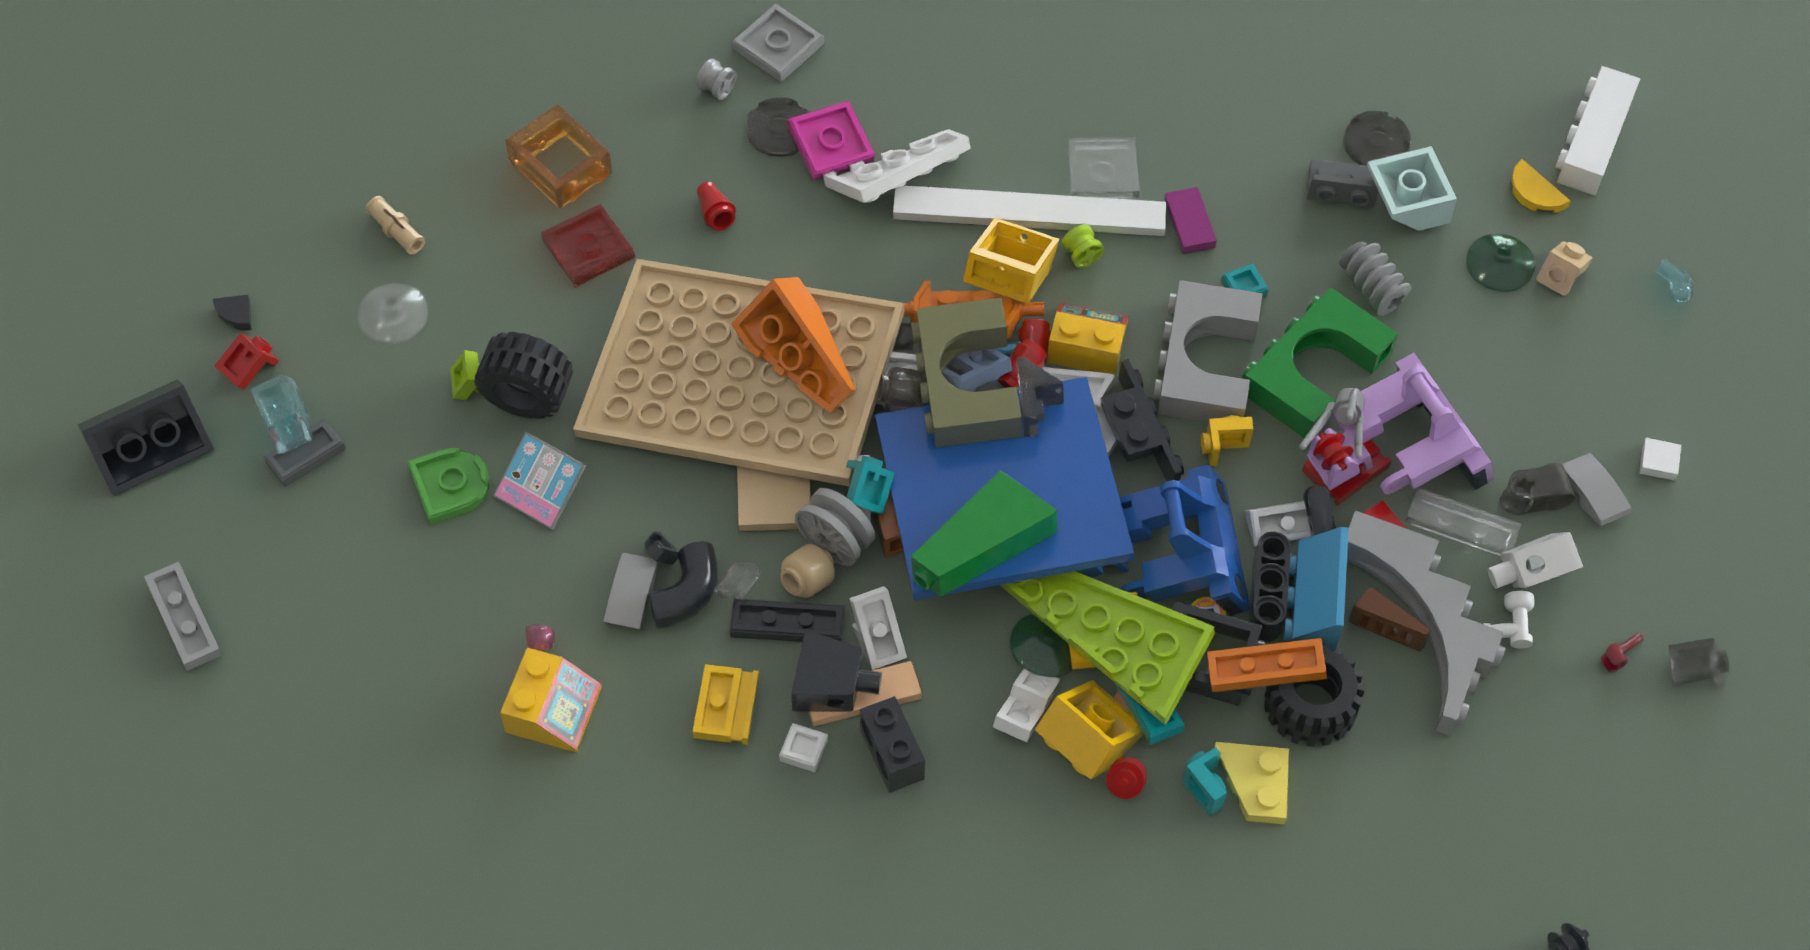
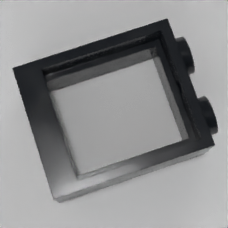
M1178 601L1174 603L1172 610L1214 626L1215 633L1246 641V647L1265 645L1266 641L1259 639L1262 628L1260 625ZM1195 670L1185 691L1239 706L1242 695L1250 696L1252 688L1212 692L1210 675Z

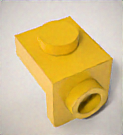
M1230 415L1224 418L1209 419L1207 432L1201 433L1202 454H1208L1209 466H1217L1220 449L1250 447L1254 430L1252 417Z

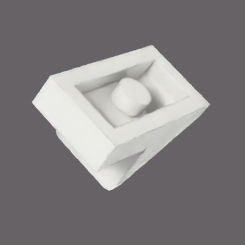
M883 586L849 598L856 620L852 627L870 668L875 670L907 658L888 589Z

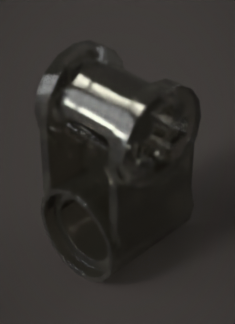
M1551 463L1543 467L1515 471L1510 476L1508 487L1502 492L1500 501L1502 507L1508 513L1524 515L1544 510L1562 509L1573 503L1576 495L1564 466L1561 463Z

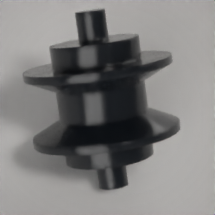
M1570 923L1562 924V935L1550 932L1547 936L1549 950H1589L1588 931L1585 929L1581 931Z

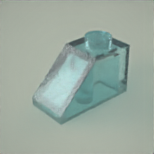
M281 374L250 389L279 455L313 440L309 414L293 379Z

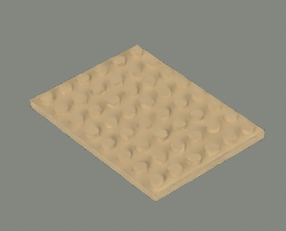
M636 259L574 425L575 437L850 486L854 470L846 467L848 460L858 461L905 312L904 303L806 287L819 306L856 389L834 412L829 413L800 391L799 386L794 381L774 371V366L764 358H757L752 354L731 325L771 281Z

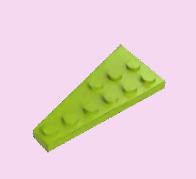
M1076 571L1000 585L1165 726L1215 635V629L1212 625Z

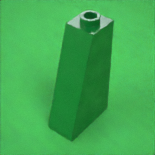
M1000 470L911 555L913 579L924 590L930 589L942 597L1053 536L1058 531L1057 509Z

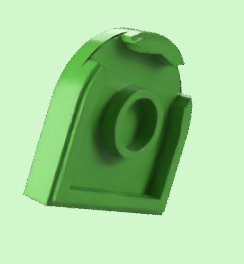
M446 448L407 461L430 526L471 512L485 500L489 492L490 478L485 462L478 455L460 451V448Z

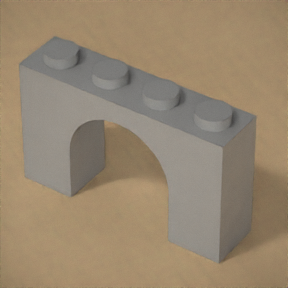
M1179 281L1177 294L1170 293L1167 310L1168 314H1174L1173 322H1165L1162 342L1169 343L1168 351L1161 350L1157 370L1163 371L1164 377L1163 380L1156 379L1153 400L1159 401L1157 415L1206 423L1209 422V419L1224 418L1230 415L1244 417L1250 380L1205 372L1190 361L1186 355L1185 348L1193 340L1209 335L1254 341L1263 293Z

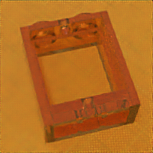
M558 104L505 140L509 161L559 209L569 202L576 201L583 192L596 183L603 182L612 173L610 152ZM566 135L589 158L557 179L535 156Z

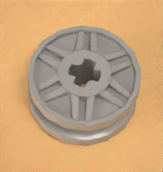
M819 488L810 497V505L805 504L795 514V523L809 544H814L827 550L833 557L834 563L841 566H851L860 557V550H865L875 540V531L865 514L851 500L829 488Z

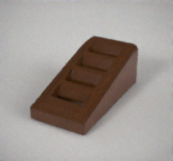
M1371 587L1354 604L1348 620L1358 627L1419 652L1424 648L1430 633V628Z

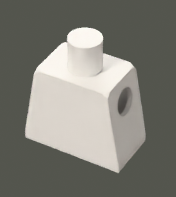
M1563 532L1551 533L1501 553L1503 563L1492 566L1487 571L1490 581L1496 589L1510 583L1513 588H1526L1582 568L1583 564L1571 533ZM1527 560H1528V562H1529V569H1528V570H1527V568H1526V561H1527Z

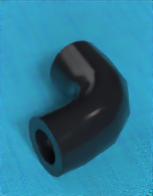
M699 541L682 547L678 552L682 570L680 580L671 587L649 592L656 628L673 625L689 619L710 602L718 583V562L711 543Z

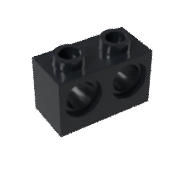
M893 696L860 709V731L889 793L924 780L925 758L896 697Z

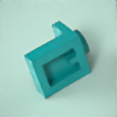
M862 456L861 461L848 460L846 467L854 470V474L846 498L851 500L858 508L875 514H883L895 472L882 468L883 461L872 457Z
M1216 747L1206 754L1204 751H1200L1193 755L1186 762V769L1182 780L1185 787L1210 817L1223 808L1227 795L1222 779L1216 773H1211L1217 768L1221 756L1220 751Z

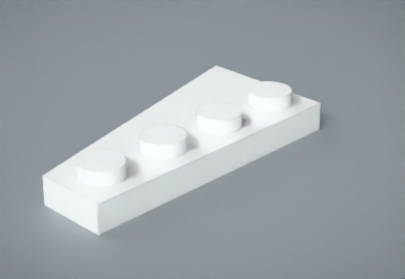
M948 129L909 143L910 150L908 151L892 149L881 153L882 160L868 164L859 161L849 165L850 172L839 176L836 175L835 171L823 174L825 186L862 203H869L879 198L880 194L890 189L904 186L906 181L916 176L930 173L934 167L944 162L956 160L959 154L971 149L969 138Z

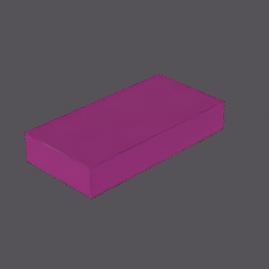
M1198 187L1165 193L1164 201L1166 202L1182 253L1216 248L1217 240Z

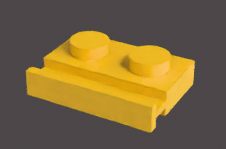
M705 664L693 726V738L728 743L739 741L744 745H748L759 682L758 670L745 672L741 668Z

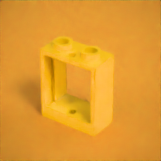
M994 218L969 252L963 282L1028 304L1052 269L1059 239ZM1021 234H1026L1028 239H1023Z

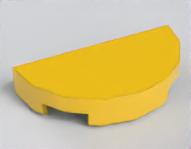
M1523 159L1518 162L1514 168L1511 182L1513 186L1512 193L1520 204L1532 211L1537 209L1553 210L1552 213H1558L1569 207L1571 200Z

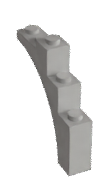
M1355 510L1348 529L1347 562L1366 570L1388 585L1410 607L1417 619L1430 628L1428 638L1436 654L1441 677V708L1435 731L1450 736L1455 724L1463 726L1470 707L1469 704L1464 703L1466 693L1474 694L1479 678L1486 679L1491 667L1499 668L1505 652V647L1499 646L1503 631L1467 619L1473 601L1467 600L1471 586L1435 573L1441 556L1435 554L1439 540Z

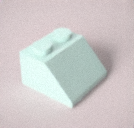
M1432 146L1368 162L1367 167L1393 220L1418 231L1451 223L1457 198Z

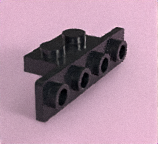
M1128 358L1121 360L1118 378L1123 391L1101 397L1100 405L1127 462L1154 454L1166 481L1181 480V475H1184L1182 460L1178 454L1174 455L1171 450L1168 430L1164 425L1160 426L1156 418L1157 410L1153 399L1145 395L1141 373L1138 369H1133Z

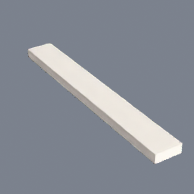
M902 186L895 189L893 219L990 225L994 218H998L1025 228L1071 230L1079 225L1086 224L1091 227L1093 232L1164 236L1166 202Z

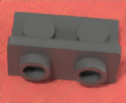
M1311 159L1307 199L1323 203L1351 204L1357 207L1375 206L1379 190L1367 166Z

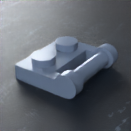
M993 348L963 353L947 364H951L965 374L960 376L947 367L944 368L942 374L956 388L975 392L977 387L985 383L994 382L1000 376L1012 371V366L1008 356Z

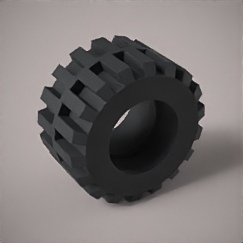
M502 332L490 339L475 374L474 383L478 387L479 393L501 410L524 418L545 419V417H552L558 412L573 375V366L563 352L541 338L525 333Z
M1322 643L1327 679L1270 685L1266 687L1264 695L1266 698L1264 702L1265 712H1270L1268 720L1271 725H1279L1277 732L1283 737L1288 733L1292 736L1291 742L1299 744L1300 740L1307 741L1306 746L1315 747L1316 741H1321L1322 746L1331 744L1333 737L1337 741L1342 739L1346 730L1350 731L1354 725L1365 692V685L1361 683L1363 678L1361 670H1354L1356 662L1351 657L1348 659L1343 658L1344 651L1336 648L1335 652L1329 650V644ZM1304 684L1317 685L1325 689L1331 695L1333 701L1324 705L1311 704L1303 700L1294 688Z

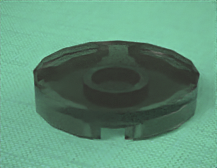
M775 97L760 102L758 107L754 111L751 110L747 117L746 132L749 142L757 151L768 156L784 157L796 154L799 150L787 127V121L789 118L809 113L805 106L804 108L799 106L798 102L791 98Z
M1380 110L1360 113L1350 121L1343 138L1345 151L1354 162L1367 166L1369 161L1408 152L1411 144V135L1406 124L1398 117L1394 119L1387 116V112Z

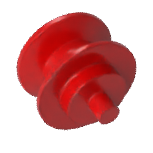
M1133 757L1117 759L1106 776L1109 790L1115 796L1122 799H1130L1137 796L1147 781V771L1144 765Z

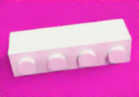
M1605 66L1601 67L1597 78L1590 77L1584 93L1585 96L1590 98L1588 102L1581 100L1574 118L1580 121L1579 126L1571 125L1565 141L1566 144L1571 146L1569 151L1562 149L1555 168L1561 170L1557 183L1596 196L1640 78Z

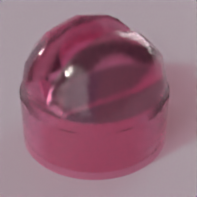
M535 624L526 627L525 633L528 648L542 652L552 649L555 644V633L551 627L546 624Z

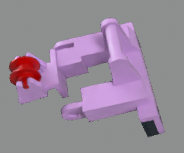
M1415 353L1395 362L1398 370L1396 373L1360 391L1365 398L1362 412L1365 416L1363 443L1383 433L1382 424L1414 406H1417L1418 409L1423 406L1431 417L1429 437L1396 453L1397 463L1401 470L1390 475L1381 483L1380 488L1384 494L1394 493L1409 484L1412 489H1415L1457 465L1475 490L1494 480L1490 459ZM1337 421L1341 433L1328 428L1324 431L1325 433L1317 435L1311 442L1307 458L1329 491L1359 474V464L1362 463L1367 471L1373 468L1371 456L1364 445L1362 447V457L1359 459L1355 457L1354 424L1343 425Z

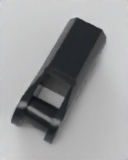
M1324 486L1308 487L1304 491L1303 500L1307 516L1309 517L1308 523L1311 536L1336 529L1329 491Z

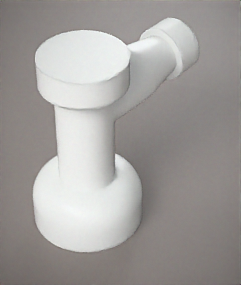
M1528 591L1509 592L1504 596V606L1512 613L1513 623L1494 625L1483 623V625L1503 631L1502 638H1510V646L1513 648L1523 649L1531 647L1533 645V637L1528 632L1527 612L1531 611L1534 607V595Z

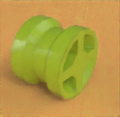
M1086 224L1071 229L1061 241L1065 251L1072 254L1071 260L1078 268L1093 264L1104 253L1103 245L1099 240L1094 239L1093 230Z

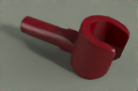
M1640 633L1635 634L1620 645L1613 643L1608 646L1606 653L1601 656V661L1608 672H1615L1628 663L1624 654L1643 641L1644 638Z

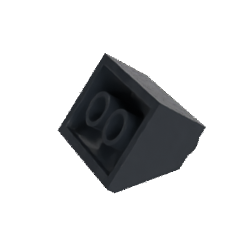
M178 379L78 424L113 496L214 450L184 385Z

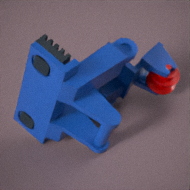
M1208 464L1187 470L1188 478L1166 481L1160 486L1119 497L1132 544L1153 538L1152 530L1170 525L1171 531L1168 534V538L1176 551V554L1141 563L1144 579L1125 584L1121 587V590L1137 592V596L1141 598L1150 597L1154 602H1158L1209 586L1211 599L1216 601L1223 610H1226L1229 616L1251 610L1226 483ZM1198 517L1201 538L1186 528L1185 520ZM1128 562L1112 564L1121 573L1129 571ZM1103 566L1076 571L1091 578L1104 574Z

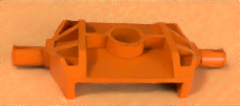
M925 281L914 296V301L904 303L905 312L903 317L910 316V322L917 323V308L1002 297L1008 339L1012 337L1018 321H1022V316L1044 317V301L1029 302L1027 304L986 290L931 291L930 281Z

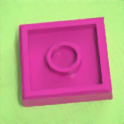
M849 101L792 117L787 121V127L813 180L822 178L823 174L832 171L838 173L850 169L849 165L863 161L867 164L875 159L876 155Z

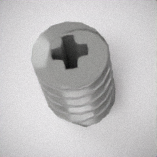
M1364 241L1355 243L1343 253L1339 264L1342 269L1346 270L1348 277L1354 280L1357 289L1362 290L1363 297L1369 300L1373 309L1377 310L1378 316H1385L1393 312L1404 302L1412 287L1410 283L1401 284L1404 280L1403 274L1395 273L1396 265L1394 263H1387L1389 257L1386 253H1379L1381 250L1379 243L1369 245Z

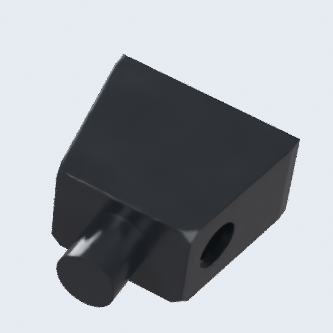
M805 630L791 693L792 711L851 712L854 710L857 692L879 695L882 672L862 669L863 650L860 647Z

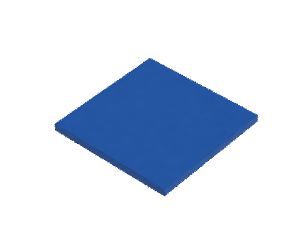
M1087 377L1017 389L1022 418V437L936 448L934 434H926L924 413L930 412L929 405L875 414L885 467L887 470L895 472L890 491L914 600L939 595L930 589L924 590L915 582L912 576L911 555L1000 470L1057 509L1058 531L1053 536L947 594L1134 560V550Z

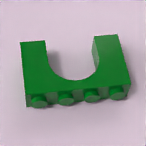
M1330 287L1321 297L1316 295L1306 308V313L1301 318L1295 317L1289 323L1284 336L1280 340L1275 338L1269 343L1264 351V356L1258 362L1254 360L1246 367L1242 378L1250 380L1247 398L1305 438L1325 412L1327 404L1335 402V400L1303 378L1297 371L1293 359L1308 349L1328 348L1343 354L1364 370L1373 374L1392 354L1398 333Z

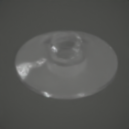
M401 283L385 284L373 289L363 298L358 309V320L364 333L370 338L383 343H398L412 338L420 332L428 318V306L424 296L417 289Z

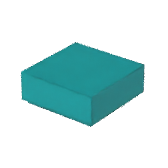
M1253 263L1222 274L1221 282L1225 288L1263 293L1262 297L1268 295L1269 288Z

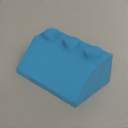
M1339 527L1299 540L1296 553L1290 554L1289 576H1293L1292 586H1288L1287 608H1291L1290 619L1285 618L1282 640L1292 642L1321 638L1322 643L1329 644L1328 649L1335 652L1344 626L1348 527Z

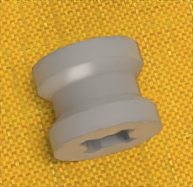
M709 59L698 73L696 86L702 91H711L715 98L723 100L733 89L737 73L729 67H721L719 61Z

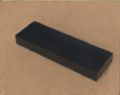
M734 599L730 637L803 642L806 630L842 641L844 606Z

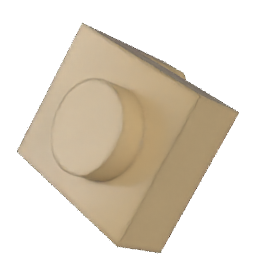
M1562 241L1550 251L1536 280L1565 296L1569 293L1576 278L1588 268L1593 257L1586 254L1584 248L1580 245Z

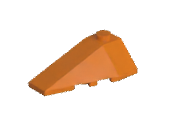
M799 277L772 279L731 323L752 354L757 358H764L774 366V371L794 381L799 386L800 391L829 413L834 412L856 390L818 304Z

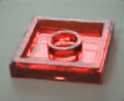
M602 204L541 232L543 242L574 287L635 258L634 249Z

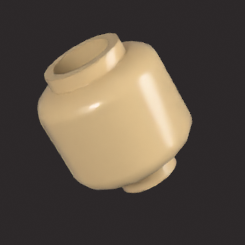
M814 544L801 546L785 557L781 563V583L790 594L798 597L810 598L829 586L835 577L833 557L827 550Z

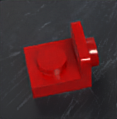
M239 333L214 367L238 388L245 390L266 362L276 366L279 359L271 353L273 346L262 337L256 335L254 338Z

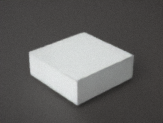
M1645 438L1639 474L1675 481L1679 471L1681 445Z
M792 723L780 752L779 761L816 772L828 741V734Z

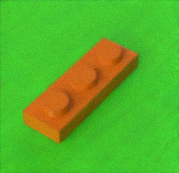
M1321 638L1207 652L1212 692L1327 679Z

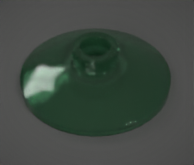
M1494 233L1478 238L1470 246L1466 257L1467 268L1471 276L1482 286L1494 291L1508 292L1520 289L1531 280L1535 271V259L1529 247L1521 240L1507 234Z
M1029 614L1016 623L1010 636V648L1014 658L1024 669L1044 677H1059L1072 671L1069 644L1034 614Z

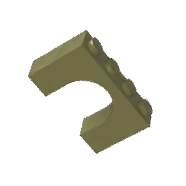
M1002 297L917 308L918 322L911 323L914 344H921L922 352L915 353L918 374L925 373L926 382L920 383L922 404L929 403L930 412L924 413L926 434H934L935 447L1022 437V418L1017 387L978 392L965 391L950 384L942 374L946 365L958 355L971 351L1007 347V326Z

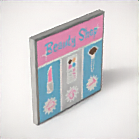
M525 432L493 496L554 530L586 465L534 435Z

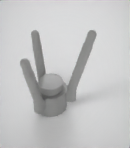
M1345 388L1339 391L1335 402L1327 404L1325 412L1299 446L1301 450H1305L1330 417L1334 416L1340 424H1354L1355 457L1358 459L1362 457L1363 423L1365 420L1362 412L1365 398L1359 389Z

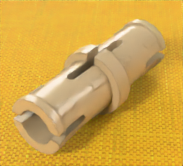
M376 196L367 203L366 212L382 226L383 233L389 238H394L408 254H416L423 248L425 238L408 224V218L403 213L396 212L382 196Z

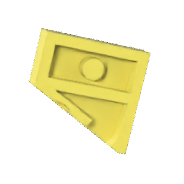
M1216 742L1215 747L1221 753L1220 761L1227 773L1226 780L1232 792L1239 798V807L1246 821L1285 825L1287 819L1289 749Z

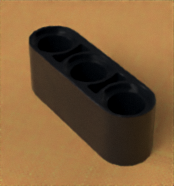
M1276 531L1264 533L1259 538L1252 568L1249 622L1262 626L1259 639L1266 642H1271L1279 637L1287 613L1291 547L1288 538ZM1266 552L1275 553L1278 557H1271ZM1263 584L1273 585L1276 589L1266 588ZM1261 616L1271 617L1274 621H1265Z

